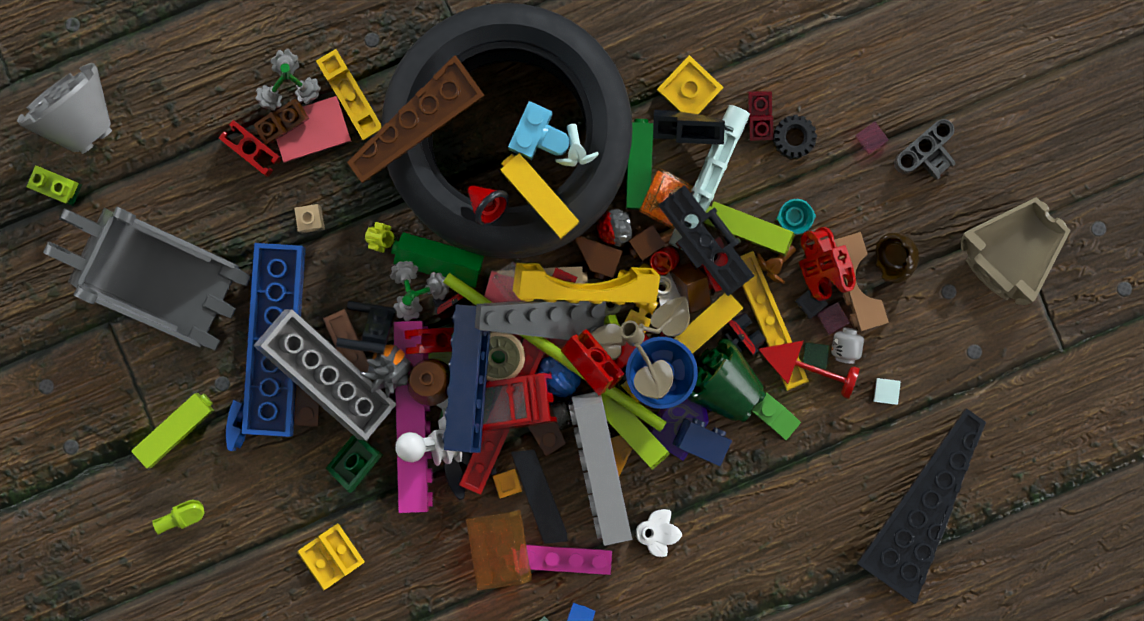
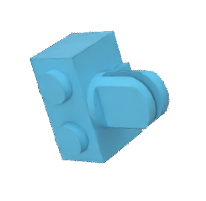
M529 101L508 148L510 151L516 154L520 153L523 157L530 160L533 159L537 148L553 155H562L569 147V137L566 133L548 125L552 117V111Z

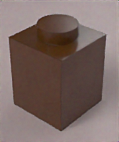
M652 225L628 242L630 247L627 249L635 260L639 258L642 262L666 244Z

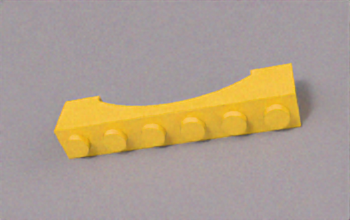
M516 263L513 292L520 300L526 302L534 301V299H543L546 302L566 300L570 303L589 301L593 304H602L603 301H608L617 305H624L625 302H634L637 305L645 306L648 303H656L660 275L653 268L631 267L629 273L616 279L600 283L582 284L552 277L546 274L540 264Z

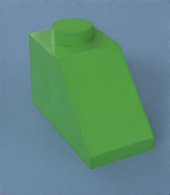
M767 392L763 401L756 404L751 410L755 416L785 440L790 437L801 423Z

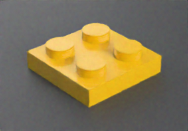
M689 55L659 86L657 91L679 112L700 114L724 87Z

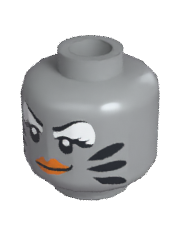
M845 327L843 331L834 334L831 353L836 357V361L853 364L855 360L860 359L862 356L864 338L857 334V329Z

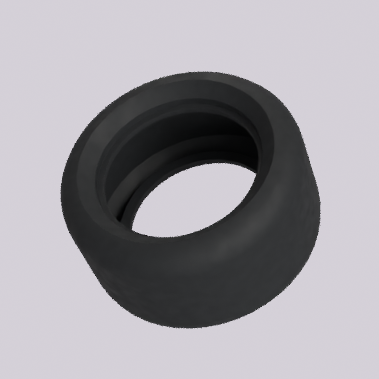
M516 3L488 4L461 11L444 19L421 36L398 64L385 95L381 128L455 55L468 73L493 63L521 62L549 72L569 89L576 99L584 118L586 127L584 149L586 155L598 152L599 155L589 163L583 165L578 163L567 181L554 192L579 220V224L562 239L554 233L530 204L508 207L494 223L487 226L478 225L475 221L470 198L453 188L442 176L437 166L433 151V134L387 166L397 191L414 214L436 235L460 249L477 255L505 259L526 258L553 251L570 243L587 231L604 214L615 198L626 172L632 144V112L623 79L616 65L604 48L587 31L571 20L540 7Z

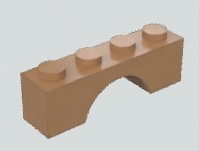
M861 232L834 240L837 247L846 245L853 264L855 278L858 264L868 255ZM843 276L844 283L848 286L847 279ZM857 282L852 291L843 293L846 305H850L853 314H850L853 328L857 327L858 332L889 323L882 300L866 296L859 289Z

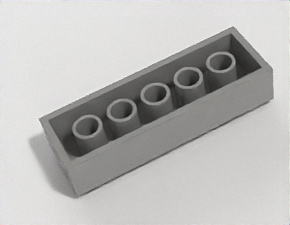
M284 309L253 345L359 440H367L396 406V403L391 398H387L381 389L371 392L373 382L368 378L360 376V370L292 309Z
M596 392L573 396V404L569 405L572 424H578V427L574 428L577 447H583V450H578L582 470H588V472L583 473L587 493H593V495H588L592 516H598L593 518L597 539L602 538L604 546L632 540L601 395L598 396Z

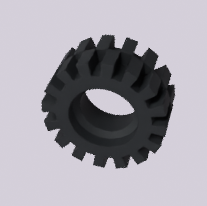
M798 115L788 116L776 126L773 133V143L776 146V150L782 156H787L789 159H799L806 156L815 146L817 139L816 128L812 126L810 120L805 119L806 117H799ZM792 128L801 130L804 135L802 144L799 146L790 145L786 140L788 130Z

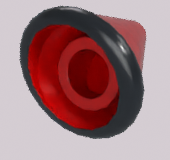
M478 186L468 187L475 221L478 225H490L502 216L509 202L508 194L505 191Z

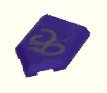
M688 399L674 407L660 409L657 416L666 421L665 426L660 432L651 425L648 428L668 452L684 461L689 452L678 448L672 443L683 419L686 418L692 421L694 417L705 422L706 425L709 422L706 408Z

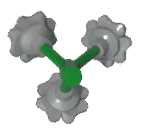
M286 49L284 53L278 50L276 56L271 58V63L273 64L272 71L278 72L280 78L274 86L268 87L263 85L262 88H257L256 100L261 107L271 110L281 107L280 100L282 96L278 94V88L285 79H290L296 84L297 90L295 94L298 97L299 103L304 102L308 104L319 95L321 88L318 86L317 79L308 77L305 81H299L293 76L294 71L299 68V63L296 62L298 56L292 54L289 49Z
M400 261L396 266L391 267L392 273L390 278L395 279L397 284H404L407 293L405 296H399L397 298L398 303L394 304L397 317H404L406 322L419 318V312L423 309L419 304V297L417 296L432 293L434 299L439 298L443 300L445 295L449 293V286L443 283L446 277L442 276L441 273L436 274L432 272L430 278L426 280L428 285L421 290L414 291L411 290L410 283L411 279L417 278L418 267L413 265L411 261Z

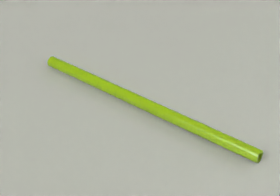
M451 273L443 281L444 284L475 305L493 303ZM520 335L584 379L561 352V349L544 337ZM614 387L610 390L607 388L604 392L608 397L659 432L665 426L666 421L618 388Z

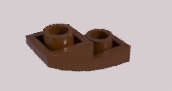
M293 99L276 112H271L256 122L254 127L265 145H268L307 121L309 117L298 99Z

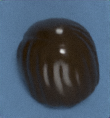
M887 233L878 240L876 244V267L882 272L881 278L886 282L900 283L912 276L918 266L919 251L911 238L899 233Z

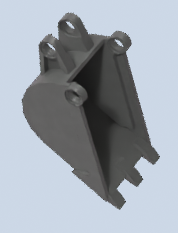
M117 206L114 211L103 208L97 223L64 208L59 220L69 223L91 235L81 255L49 241L43 253L74 267L68 280L70 284L76 287L74 296L91 304L95 302L200 348L204 346L217 350L220 340L209 334L208 331L217 314L229 318L233 317L236 308L223 300L232 282L248 286L251 279L250 275L239 269L240 266L136 218V215Z

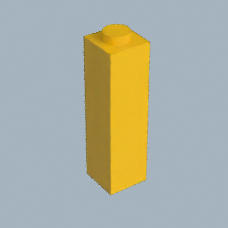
M520 153L516 156L511 154L501 163L504 166L500 169L502 174L560 239L579 224V220Z

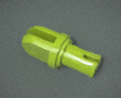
M188 500L173 507L170 514L152 522L158 535L176 526L183 529L203 518L204 507L197 500Z

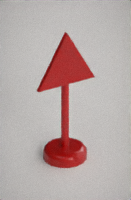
M803 341L758 349L787 384H789L794 367L797 366L844 383L841 395L844 398H850L860 368L851 367L845 378L800 362L797 358Z

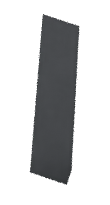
M535 450L511 452L544 544L567 542L566 529Z

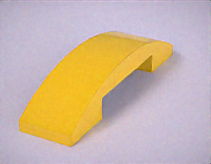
M337 49L316 60L363 141L376 134L381 129V123Z

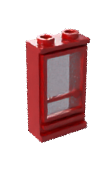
M538 373L486 382L482 433L557 422V417L550 416L549 403H552L554 398L553 394L547 391L546 380L552 379V375Z

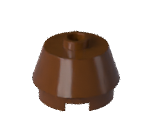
M432 358L418 362L411 369L407 380L408 391L412 398L426 406H434L444 402L448 398L449 366L441 360Z

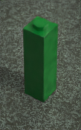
M634 119V122H632V144L627 166V210H641L651 187L653 123H648V119Z
M402 232L399 241H394L391 254L395 255L394 265L400 261H411L413 265L418 267L419 272L429 275L432 272L436 274L441 273L444 277L451 273L471 287H476L484 260L482 255Z

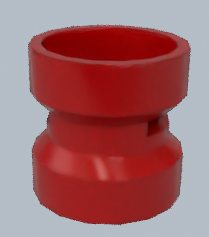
M670 246L663 247L652 255L650 266L658 274L665 275L679 264V254L677 250Z

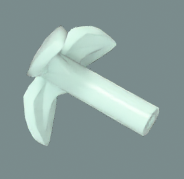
M569 124L567 125L570 142L568 159H556L555 161L564 166H576L578 162L583 165L591 162L599 153L595 152L586 155V151L579 141L577 125Z

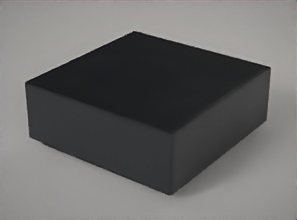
M810 289L795 300L796 304L809 319L828 305L826 300H817L812 295Z

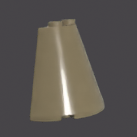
M1037 197L966 231L961 238V249L963 252H967L968 258L966 262L975 275L994 293L1005 300L1013 298L1016 300L1015 303L1019 305L1031 304L1037 298L1071 231L1062 219L1051 217L1048 213L1050 211L1048 205Z

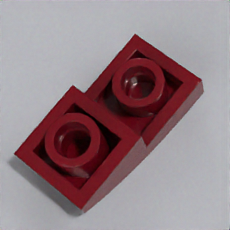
M748 91V112L750 113L748 118L749 140H773L772 91Z

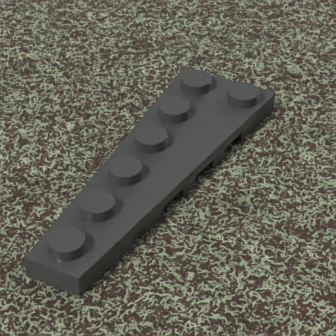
M534 300L531 302L513 301L477 304L475 328L483 331L569 340L576 334L579 336L586 329L591 333L604 325L606 301H603L602 304H593L589 301L570 303L566 300H557L556 302Z

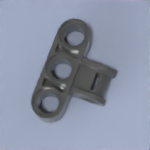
M941 119L929 127L897 155L894 160L896 170L906 174L921 164L936 180L940 179V175L947 168L956 165L953 158L942 147L954 134L953 124L949 120ZM942 125L947 129L946 137H941L937 134V126ZM920 141H926L929 144L928 152L925 153L919 149ZM902 156H907L911 159L912 165L910 168L902 166ZM941 161H943V163L939 167H936Z

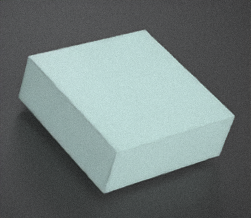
M876 378L873 402L898 405L901 381Z

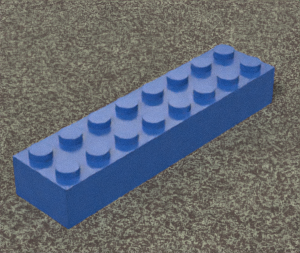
M254 243L242 434L293 436L296 383L253 345L284 309H292L301 317L306 249L303 246Z

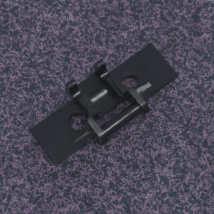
M685 185L658 205L682 236L675 243L677 247L684 250L693 262L691 265L695 270L704 265L727 296L754 277V274L734 250V247L741 242L740 239H736L720 219L716 208L706 213ZM688 215H695L698 218L699 223L695 228H688L685 225L684 221ZM709 219L728 243L723 249L703 225L706 220ZM717 253L726 254L728 257L727 264L721 267L717 266L714 263V256Z

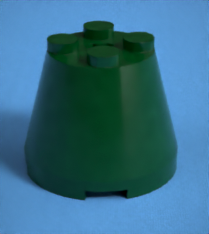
M722 339L718 342L719 346L712 350L707 348L696 359L698 369L697 382L687 399L731 421L740 420L744 422L750 417L753 407L763 401L766 392L738 348L728 339Z

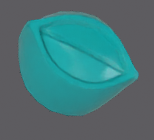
M792 199L784 203L776 220L782 228L793 231L794 234H802L812 226L816 214L806 201Z

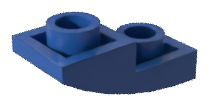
M233 400L227 419L226 443L227 450L236 451V448H241L246 435L242 434V428L237 426V422L241 423L243 421L244 403L239 400Z

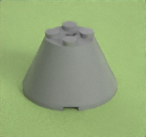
M94 63L80 67L79 69L82 72L75 76L69 73L44 91L26 107L29 112L25 117L23 114L19 115L17 119L19 125L72 152L80 151L82 154L93 147L92 142L97 138L103 139L112 132L110 128L111 122L98 69Z

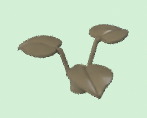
M679 297L656 309L650 320L654 328L646 327L642 323L638 325L635 321L629 320L624 322L621 327L617 324H606L591 332L592 336L613 360L620 357L622 353L621 346H625L626 342L630 346H636L648 367H642L637 371L634 377V385L637 391L645 397L653 399L664 397L672 386L673 370L664 360H658L651 364V361L641 347L645 338L643 331L655 334L663 332L667 337H675L683 333L690 321L688 300L686 297Z

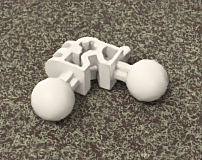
M448 398L437 405L443 411V417L438 421L440 430L433 431L427 438H422L417 433L412 432L402 434L396 442V453L399 458L405 462H416L423 457L425 452L431 451L436 466L440 465L441 459L446 464H451L453 457L457 462H461L462 452L444 450L443 434L446 430L445 410L448 406Z

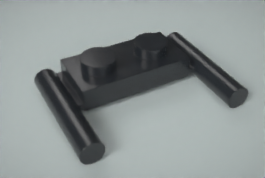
M348 301L347 310L369 313L362 341L337 338L336 347L384 354L395 316L394 307Z

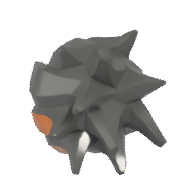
M390 344L386 345L384 354L374 353L373 358L367 360L369 364L368 372H360V376L374 380L371 392L385 388L386 397L388 398L397 387L407 385L408 372L413 368V364L405 357V353L401 348Z

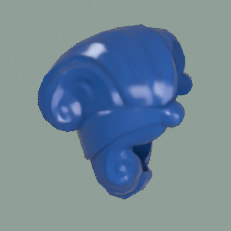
M550 356L544 357L540 361L537 374L552 373V379L546 380L548 392L562 398L571 396L576 392L581 383V377Z

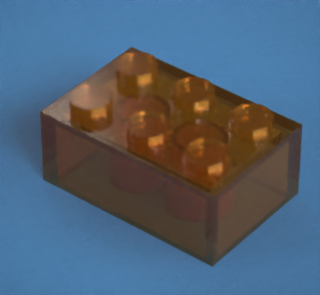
M520 510L466 519L478 590L521 585L532 581Z

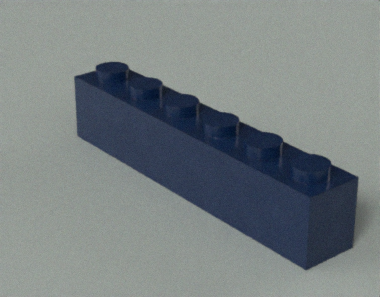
M456 305V311L453 314L454 335L451 338L452 358L449 362L450 382L447 386L448 406L445 410L446 430L443 434L444 450L481 453L491 331L475 328L476 306Z

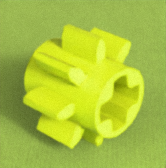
M375 222V227H368L365 234L366 242L369 243L368 248L384 253L385 248L391 247L394 242V234L390 231L391 226Z

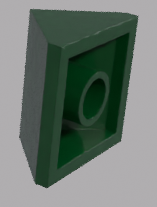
M353 435L328 464L326 469L348 492L352 493L384 455L367 440H359Z

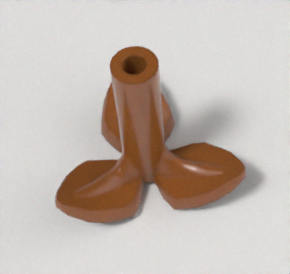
M791 245L786 257L779 254L776 258L769 259L766 262L759 252L756 253V258L761 270L767 271V276L771 280L784 284L785 281L777 276V274L781 271L783 263L796 252V249Z

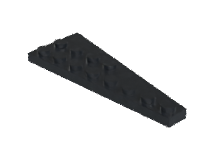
M967 408L963 410L857 561L858 565L913 604H916L928 570L934 560L940 539H942L952 513L954 502L962 487L961 484L970 466L969 463L986 424L983 419Z

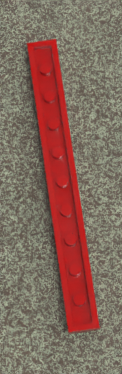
M557 267L552 277L573 283L578 278ZM526 339L522 342L525 353L524 365L516 377L534 375L544 354L542 350ZM523 383L512 385L514 388L515 417L525 397ZM508 386L502 387L486 424L511 420L509 394L506 392ZM510 429L482 433L481 453L472 454L460 481V486L481 495Z

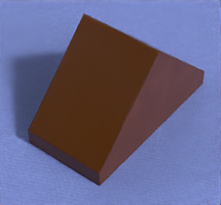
M692 263L670 271L680 296L686 297L688 300L689 314L711 305L708 277L699 269L695 270L691 265Z

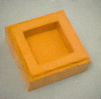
M515 469L493 476L500 499L522 492Z

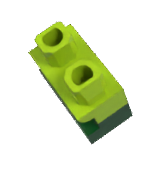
M35 165L26 187L74 206L82 184Z

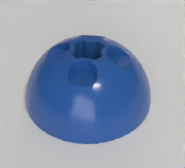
M654 337L641 344L651 364L658 360H664L673 370L672 386L668 393L660 399L645 397L635 388L634 377L637 371L642 367H648L638 349L635 348L627 362L626 378L631 392L639 401L653 408L664 409L679 405L690 396L697 382L698 369L693 354L683 343L669 337Z

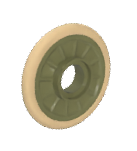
M491 332L487 380L495 381L516 377L522 370L525 361L522 344L512 334ZM499 350L505 354V360L502 363L493 361L492 353Z

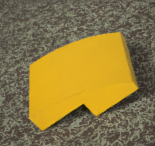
M338 523L297 551L323 591L364 563V560Z

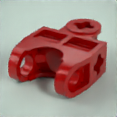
M820 227L815 232L807 231L801 236V247L807 259L799 261V265L812 295L819 301L829 299L832 295V282L843 293L852 291L856 284V278L846 245L837 247L833 233L827 227ZM828 237L827 239L820 240V238ZM809 242H815L814 244L807 245ZM843 276L847 279L848 286L845 285ZM819 285H821L824 291V295L821 294L819 290Z

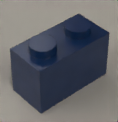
M694 417L692 421L684 418L672 444L721 466L732 440L725 437L727 432L713 427L712 430L705 428L706 423Z

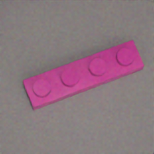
M517 545L516 569L611 575L612 550Z

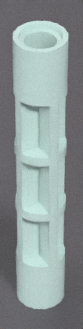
M733 105L728 106L722 119L725 121L724 145L712 144L695 186L691 190V194L705 212L714 198L733 150L750 116L749 112ZM688 215L684 223L688 228H695L699 220L695 215ZM676 228L674 229V232L670 238L669 244L678 248L675 243L678 240H680L682 236L679 234Z

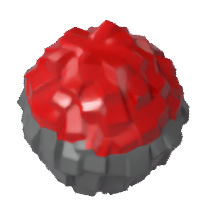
M620 209L606 212L596 225L599 238L608 245L619 247L632 239L630 218L627 212H623Z

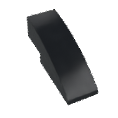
M654 110L653 138L676 139V143L724 145V120L686 112Z

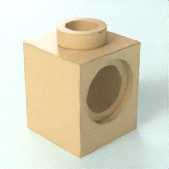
M319 204L294 208L298 232L306 233L325 230L322 208Z

